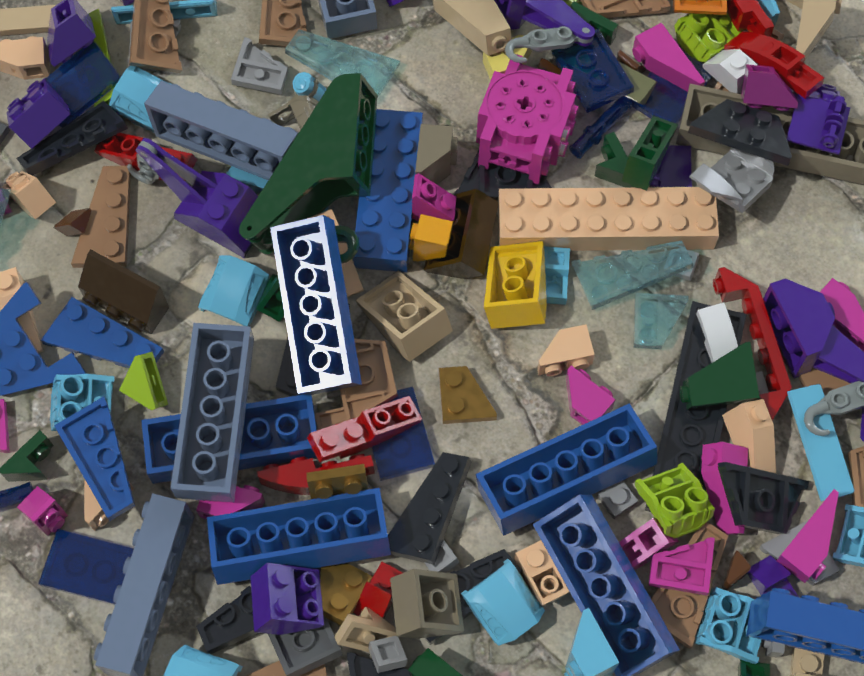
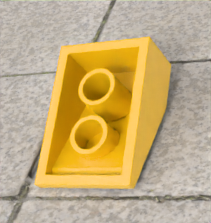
M537 241L490 247L484 310L491 329L545 324L547 297L544 242Z

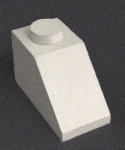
M740 49L722 50L703 64V68L728 91L741 94L746 64H757Z

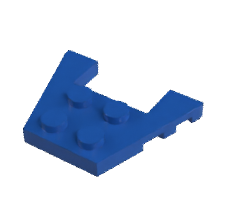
M28 282L18 289L0 311V396L51 384L56 374H86V371L73 352L48 367L17 320L19 317L42 304Z

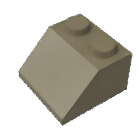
M420 125L415 175L419 173L435 184H439L450 175L451 165L457 164L458 137H453V126Z
M412 569L390 578L397 637L419 639L464 632L457 574Z

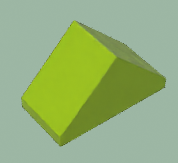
M153 351L134 357L119 391L150 410L168 405Z

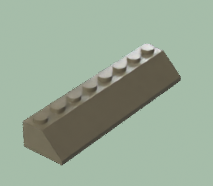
M690 83L676 144L726 155L731 147L690 134L688 130L691 122L726 99L747 105V103H743L741 94ZM769 105L757 108L778 115L787 138L794 108H790L787 111L777 110ZM848 117L839 155L788 142L792 155L789 165L786 166L773 161L775 166L864 185V120Z

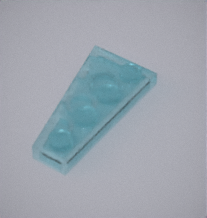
M300 29L285 48V54L332 81L339 75L361 73L378 97L400 66L399 60Z
M682 240L649 246L646 250L632 252V250L622 251L619 255L609 257L601 255L594 257L593 260L571 261L592 310L694 267Z

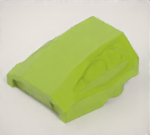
M689 13L679 18L674 25L677 42L693 60L707 62L713 56L725 50L724 45L743 32L737 31L728 14Z
M683 463L678 464L677 468L641 480L640 478L635 480L638 494L644 499L667 536L678 538L696 531L713 517L715 508L708 500L707 492L703 490L700 481Z

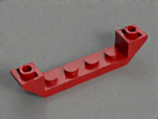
M721 267L718 269L715 279H713L714 291L716 295L720 294L722 303L742 299L743 312L749 315L751 321V336L753 340H757L759 346L758 358L760 364L766 367L768 389L770 391L773 390V392L759 394L760 398L757 400L764 399L773 421L787 396V392L791 390L792 386L759 286L733 271Z

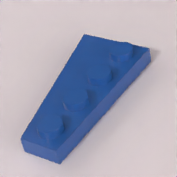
M71 297L40 340L43 345L60 347L65 351L75 354L76 352L85 354L100 361L103 359L125 368H130L134 357L153 351L157 363L164 353L162 347L74 297Z
M105 396L54 425L109 521L135 507Z

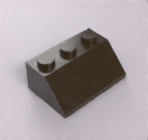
M476 188L454 194L457 197L455 217L446 256L426 260L425 272L460 279L484 275L499 202Z
M90 249L78 285L83 295L82 299L92 307L99 305L106 309L105 312L114 319L119 320L120 317L128 321V325L136 331L142 332L145 330L152 334L169 309L161 287Z

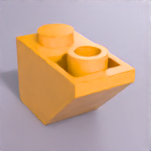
M421 214L419 223H413L410 234L409 250H413L412 260L424 261L445 257L453 221Z

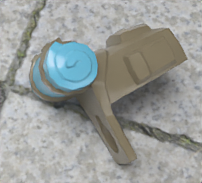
M306 72L298 73L294 77L292 84L296 96L285 105L268 114L269 118L277 125L282 126L296 118L301 130L328 87L323 86L315 75H310ZM291 111L287 116L279 117L280 114Z

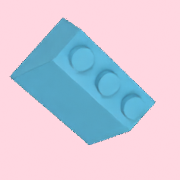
M587 608L583 610L576 628L565 667L567 672L564 673V676H612L619 661L590 609Z

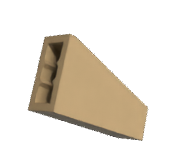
M433 0L434 10L486 55L489 56L505 51L506 44L511 40V30L494 0Z

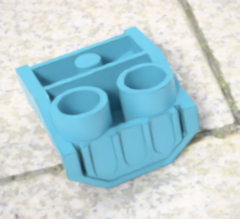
M130 66L126 68L114 87L109 106L116 113L127 118L135 125L154 132L144 103L160 81L164 80L139 67Z
M220 255L214 274L200 300L198 308L203 312L204 310L213 312L243 326H250L257 312L256 306L270 276L254 264L231 255Z
M56 374L51 393V431H56L54 425L104 396L108 402L111 414L112 389L115 376Z
M846 504L844 524L837 550L833 553L832 558L841 563L864 567V507Z
M509 559L503 562L504 565L471 590H465L461 593L475 617L498 646L516 640L537 624L545 612Z
M718 587L712 588L695 635V644L705 645L743 661L757 664L759 661L757 655L761 639L746 636L751 601L754 599Z
M183 645L172 655L163 676H237V673L241 672L243 666Z

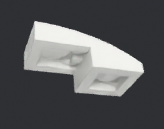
M724 303L697 310L696 315L706 338L704 344L713 363L738 347L732 323Z

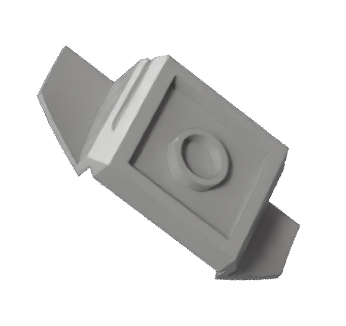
M731 147L730 151L711 168L703 163L690 175V178L696 181L697 186L743 213L770 188L775 170L773 161Z

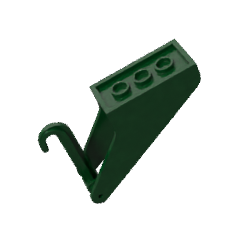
M361 73L343 74L333 79L239 227L240 235L255 245L264 255L271 256L275 254L270 227L307 219L320 214L338 198L370 196L378 95ZM335 226L338 243H347L348 250L340 255L341 264L347 263L358 252L359 238L349 227Z

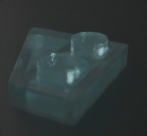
M636 293L634 298L633 348L662 349L687 305L689 296Z

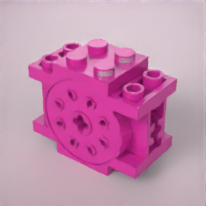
M510 60L505 74L494 71L478 112L476 143L480 144L478 167L480 164L485 166V169H488L490 163L517 170L529 174V180H532L535 184H539L541 175L547 176L550 164L556 166L559 157H565L569 143L567 141L569 136H572L576 124L575 118L579 106L574 105L576 94H573L576 82L572 81L573 70L563 67L561 75Z

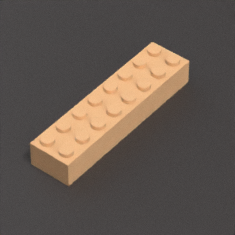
M635 187L499 189V246L543 241L545 247L570 248V251L672 250L673 246L687 250H708L715 248L719 237L716 197L700 187H649L647 191Z

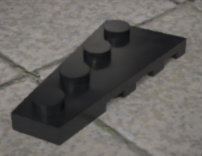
M445 452L441 454L388 534L391 555L435 564L472 463L469 457Z
M250 585L241 591V595L230 604H224L196 626L208 654H213L257 633L254 632Z

